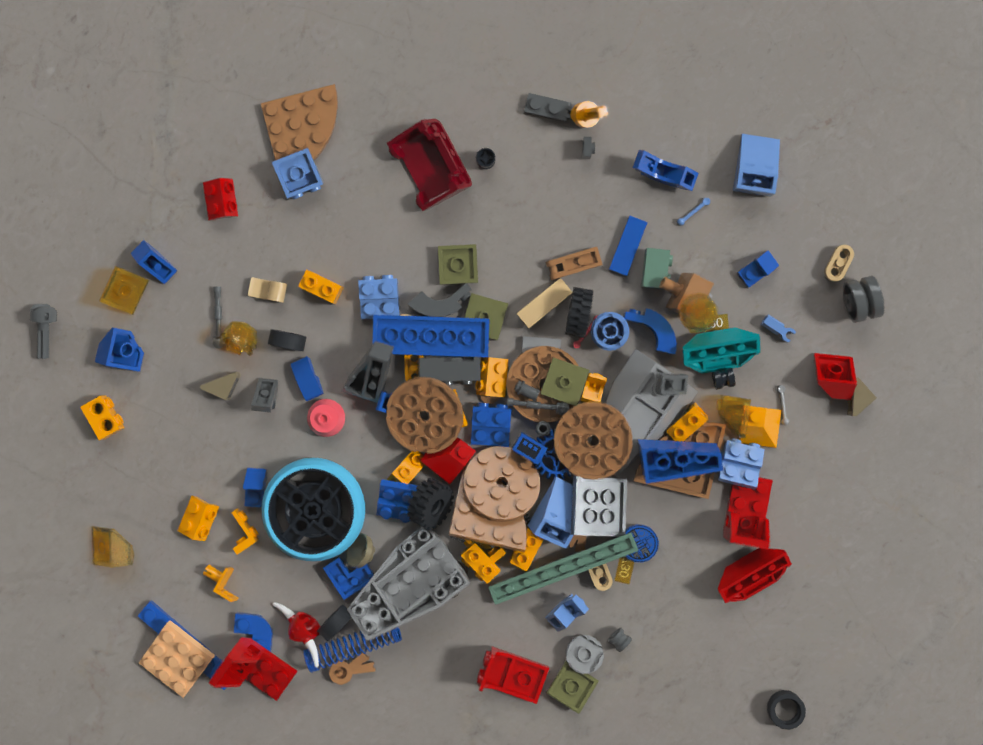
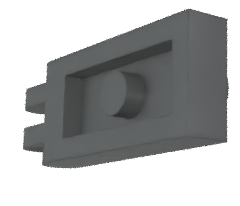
M529 93L524 113L567 122L568 119L572 120L569 112H571L573 107H571L570 102Z

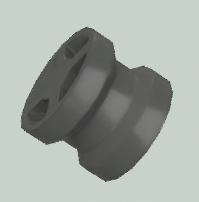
M618 628L608 639L610 644L616 646L618 652L623 651L632 641L630 636L624 634L622 628Z

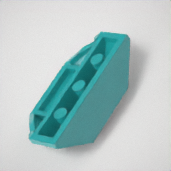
M736 327L696 334L682 347L684 366L690 367L702 374L716 370L721 371L727 368H739L750 361L755 355L761 353L760 335Z

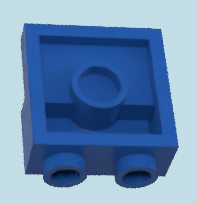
M477 403V406H473L471 444L509 447L511 408H508L506 404H496V407H489V403Z
M381 479L376 515L381 516L383 519L395 518L400 519L404 523L409 522L410 517L407 516L409 512L407 506H410V503H408L409 499H412L413 496L411 494L413 491H417L416 487L418 485Z

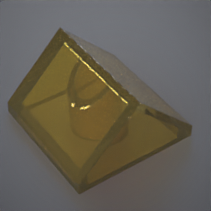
M115 266L99 301L134 314L149 280L125 268Z

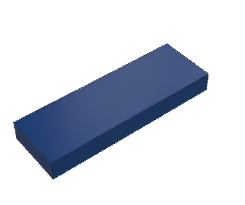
M629 216L609 270L624 276L628 275L648 222Z

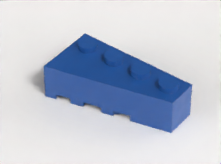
M638 439L642 474L646 484L723 471L722 455L716 443Z

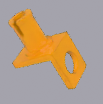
M209 564L205 568L207 572L204 571L203 575L216 582L213 591L230 602L237 601V596L224 589L234 568H225L222 573Z

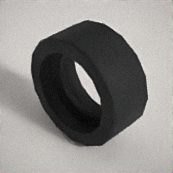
M271 329L268 344L295 351H304L307 337Z
M341 605L317 630L327 641H330L352 618L347 608Z
M778 691L770 697L767 703V712L770 719L776 726L782 729L790 730L797 728L805 718L806 708L804 702L797 694L791 691ZM783 699H791L797 705V713L791 720L783 721L776 716L775 707Z

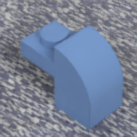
M570 594L555 606L545 618L559 632L566 629L575 618L584 615L589 608L585 605L582 598Z

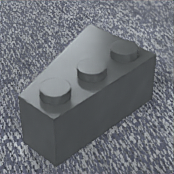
M375 341L348 377L342 392L378 403L381 391L385 389L394 347Z
M480 357L417 358L418 377L434 378L447 385H453V381H461V384H472V381H480Z

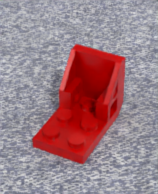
M759 477L756 489L731 485L723 527V537L731 543L769 550L770 530L769 519L766 518L772 488V479Z
M241 637L215 672L209 684L215 688L240 687L246 679L277 701L297 673V670L253 639Z

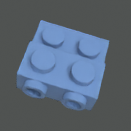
M309 148L272 162L287 198L292 197L294 200L302 197L305 191L310 190L312 193L321 189L320 185H323V180Z
M382 275V279L374 280V276H363V280H358L361 319H373V315L400 316L397 278L393 279V275Z
M735 438L730 439V441L727 440L723 445V471H719L718 481L756 489L765 449L760 448V445L756 443H749V445L741 444V440Z

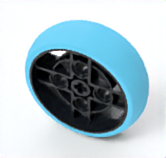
M304 458L286 465L271 479L262 500V520L269 538L282 552L303 561H323L341 554L354 543L364 524L365 500L358 482L344 467L327 459ZM308 471L328 474L324 482L307 481L298 485L291 480L292 477ZM342 487L347 491L351 502L352 512L349 524L341 518L342 503L337 493ZM323 489L329 491V499H324L321 497V491ZM295 493L302 495L303 501L301 503L294 500ZM278 496L286 501L285 515L290 526L285 532L281 528L276 514ZM315 505L317 507L316 512L312 514L309 506L313 507ZM325 517H331L333 519L332 526H328L325 524ZM298 520L305 521L306 529L298 527ZM328 534L336 540L322 547H308L299 544L303 537L320 538Z

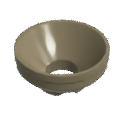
M359 533L354 543L347 549L346 560L349 566L361 568L373 559L375 547L368 535Z

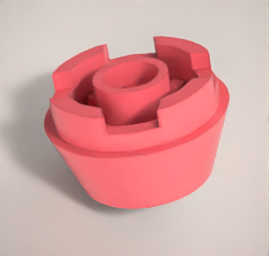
M321 399L310 407L307 414V422L315 434L322 437H331L343 428L345 413L341 405L336 401Z

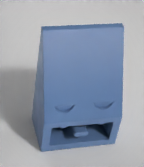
M741 134L733 191L769 197L776 193L780 139Z
M555 476L527 526L534 535L566 549L574 536L571 535L573 484Z

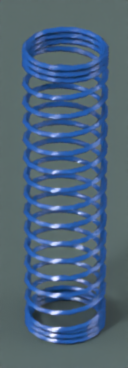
M399 627L391 630L394 642L390 638L388 632H386L388 637V644L386 643L383 634L380 635L382 638V646L380 645L377 637L375 638L377 645L376 648L373 645L372 640H369L371 650H369V648L367 647L365 637L360 630V635L365 645V652L362 650L358 635L354 631L355 640L359 647V654L355 650L351 635L348 634L350 644L353 648V656L349 652L345 636H342L343 643L347 650L348 658H346L343 654L341 642L339 638H337L336 640L339 650L342 654V660L339 659L335 643L331 639V646L336 656V663L332 659L328 643L325 642V647L330 658V665L326 661L323 646L319 644V649L324 659L325 665L323 667L320 663V657L318 653V669L314 666L311 653L306 648L304 649L303 654L307 668L311 673H313L317 670L319 671L320 667L325 669L326 664L328 666H331L332 662L334 664H337L338 660L340 662H343L344 659L348 660L349 656L351 658H354L355 654L357 656H360L361 652L363 654H366L367 650L371 652L372 648L377 650L378 645L381 648H383L384 643L387 646H389L390 641L393 644L395 642L397 643L402 640Z

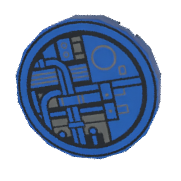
M635 524L629 526L626 529V534L632 532L639 551L626 555V557L633 562L643 563L649 561L658 550L659 541L656 533L646 525Z

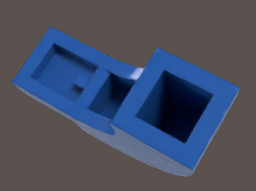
M645 150L638 151L633 165V169L641 172V175L688 191H693L699 174L687 166L664 161Z
M648 308L644 309L643 315H640L641 311L634 309L624 312L623 317L625 320L644 324L652 330L656 339V351L676 354L677 343L675 333L669 322L661 314Z

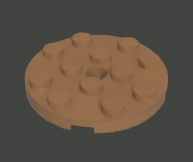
M538 346L523 352L515 359L507 375L506 386L509 398L526 402L528 400L533 401L521 394L517 395V392L514 391L518 381H525V384L540 390L535 401L541 402V404L557 405V402L560 403L562 401L540 394L542 389L539 383L542 379L546 378L552 358L578 366L577 362L565 351L551 346ZM568 404L569 409L574 407V405ZM513 405L521 415L535 422H555L562 418L554 410L531 409L526 406Z
M417 377L405 381L392 393L387 403L386 421L393 437L405 448L414 452L435 453L447 448L457 438L463 425V408L458 396L447 384L434 378ZM420 411L429 412V419H422Z
M590 401L572 407L562 416L555 430L554 446L560 462L571 473L581 478L603 479L615 474L625 465L632 450L633 436L628 421L619 410L606 403ZM594 435L598 437L599 443L591 445L588 442V438Z
M494 446L480 451L471 459L464 473L463 490L468 503L478 514H482L493 521H513L527 514L534 506L540 492V477L532 461L513 451L511 447ZM497 480H504L507 482V486L504 488L499 487Z

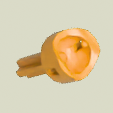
M586 101L574 105L570 116L576 125L588 128L596 125L599 118L607 116L608 112L605 111V106L597 107L593 102Z

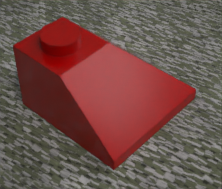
M814 353L817 383L831 398L851 400L857 386L853 357Z
M456 438L451 445L439 452L428 454L426 452L420 462L450 485L476 451L463 440Z

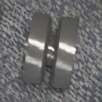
M874 276L861 278L860 283L857 280L844 282V303L853 323L865 321L867 316L870 319L883 316L884 299L880 285Z

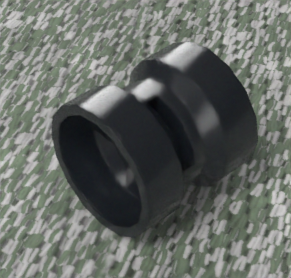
M489 148L480 149L476 155L477 165L484 170L491 169L495 164V153Z
M727 368L721 372L719 370L712 371L713 384L716 390L722 389L724 386L734 387L736 385L732 368Z

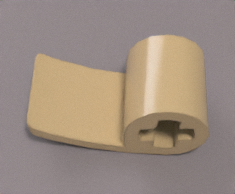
M252 277L248 296L284 303L287 284Z

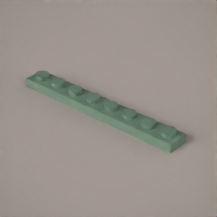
M632 532L490 585L488 588L496 605L639 551Z

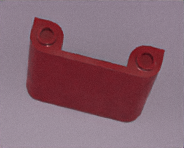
M421 120L387 142L391 156L403 159L420 192L416 194V204L422 211H426L472 186L471 178L439 120Z

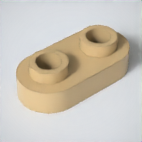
M840 245L833 251L824 270L825 277L829 281H839L845 276L854 258V251L850 246ZM841 251L845 253V258L840 257ZM832 269L837 271L835 276L831 274Z
M606 563L588 570L594 586L598 590L605 591L612 586L613 580ZM601 577L606 578L604 584L599 583Z

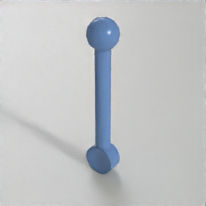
M704 198L700 205L685 217L679 218L677 221L678 225H684L688 218L703 206L709 205L710 199Z

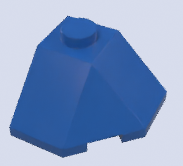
M112 327L98 345L95 362L105 366L140 372L144 352L137 345L131 331Z

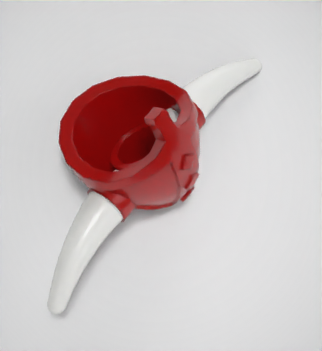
M274 602L273 606L279 609L290 623L288 628L289 639L295 642H303L311 653L314 666L318 667V652L314 639L320 635L317 632L320 628L318 621L310 614L305 612L295 614L286 606Z

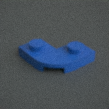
M237 612L235 614L234 633L253 634L252 639L271 652L273 629L267 620L258 614Z

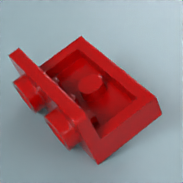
M217 178L203 182L208 220L237 217L238 210L233 179Z

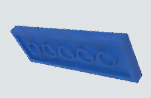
M373 315V343L378 341L393 346L392 354L488 357L489 319Z

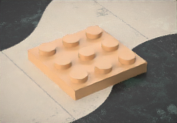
M168 621L139 661V664L184 698L215 655L172 621Z

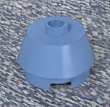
M605 312L593 321L591 337L594 343L601 349L616 350L626 343L629 337V326L625 318L620 314Z

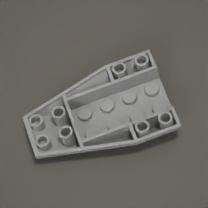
M636 349L615 378L606 400V404L613 406L624 415L630 425L633 436L631 454L625 465L615 472L617 476L640 456L638 439H660L667 432V429L680 419L698 393V391L687 384L686 394H657L655 391L657 373H672ZM593 435L590 444L597 445L599 439Z
M420 527L393 550L347 608V611L366 640L369 641L439 609L471 583L464 569L433 529L426 530Z

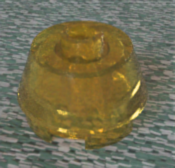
M696 293L684 300L680 306L679 316L681 322L688 330L700 333L709 330L715 324L718 309L710 296Z
M230 322L220 334L219 344H225L226 350L241 355V352H248L247 355L251 356L254 350L257 349V331L248 323Z

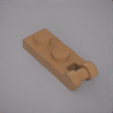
M597 247L545 262L547 268L550 269L551 275L549 276L551 281L603 265ZM562 264L563 271L558 272L556 265Z

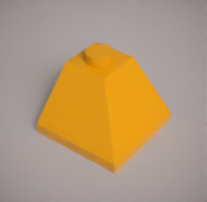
M743 405L738 439L743 444L756 443L760 446L776 448L781 410Z

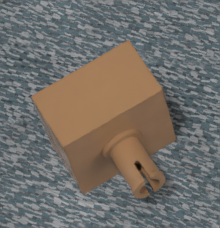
M681 273L677 283L664 277L659 288L672 293L666 308L684 317L697 319L714 283L694 273Z

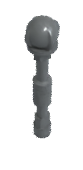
M215 286L213 287V293L215 298L214 319L216 320V336H213V345L220 349L225 346L226 340L221 331V287Z
M513 398L507 399V406L519 405L531 409H550L556 411V414L561 416L569 410V405L565 402L549 405L541 404V402L528 400L526 402L514 400Z

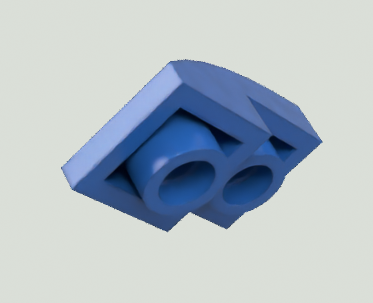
M306 356L290 364L305 401L324 394L319 377L315 375L309 357Z

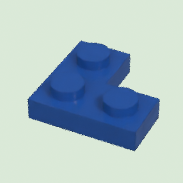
M340 557L323 567L343 600L366 586L374 576L368 564L350 572Z

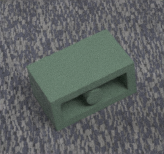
M645 249L641 288L664 290L659 288L664 277L671 280L668 268L672 266L673 255H670V250Z

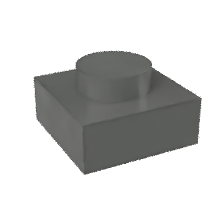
M584 137L582 159H590L591 154H595V142H592V137Z

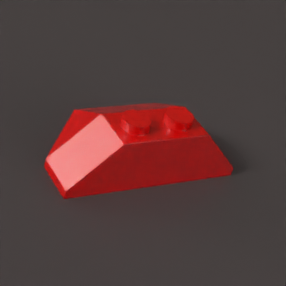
M758 548L727 566L717 589L725 603L744 601L777 582L792 563L784 549L769 548L768 550Z

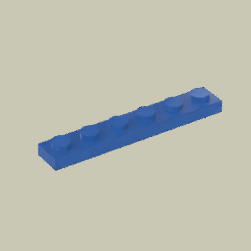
M152 600L138 614V617L158 634L168 621H172L202 644ZM215 655L203 673L211 679L223 661Z

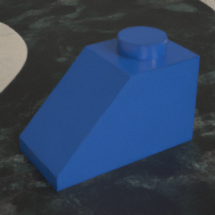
M145 240L131 252L135 261L163 284L178 271Z

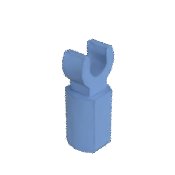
M769 314L765 316L761 323L763 327L774 334H779L784 342L791 341L786 337L787 332L796 333L792 328H785L783 323Z

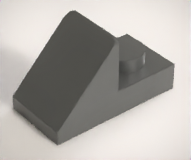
M658 372L656 393L659 395L686 394L689 375Z
M259 378L251 404V411L271 413V410L275 409L278 380Z

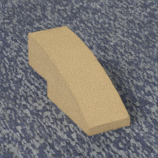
M560 278L520 310L517 315L529 329L572 294V291Z

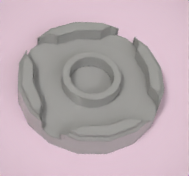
M588 635L572 639L565 651L569 667L580 674H590L596 671L602 665L604 659L600 642Z

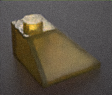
M721 395V399L718 398L716 410H719L718 414L734 436L745 438L751 399Z
M92 527L93 565L111 568L133 565V547L114 528Z

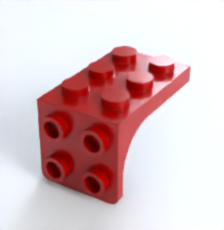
M492 646L491 650L485 653L483 659L484 669L480 668L476 684L479 685L478 691L481 692L484 688L495 689L537 704L549 671V666Z

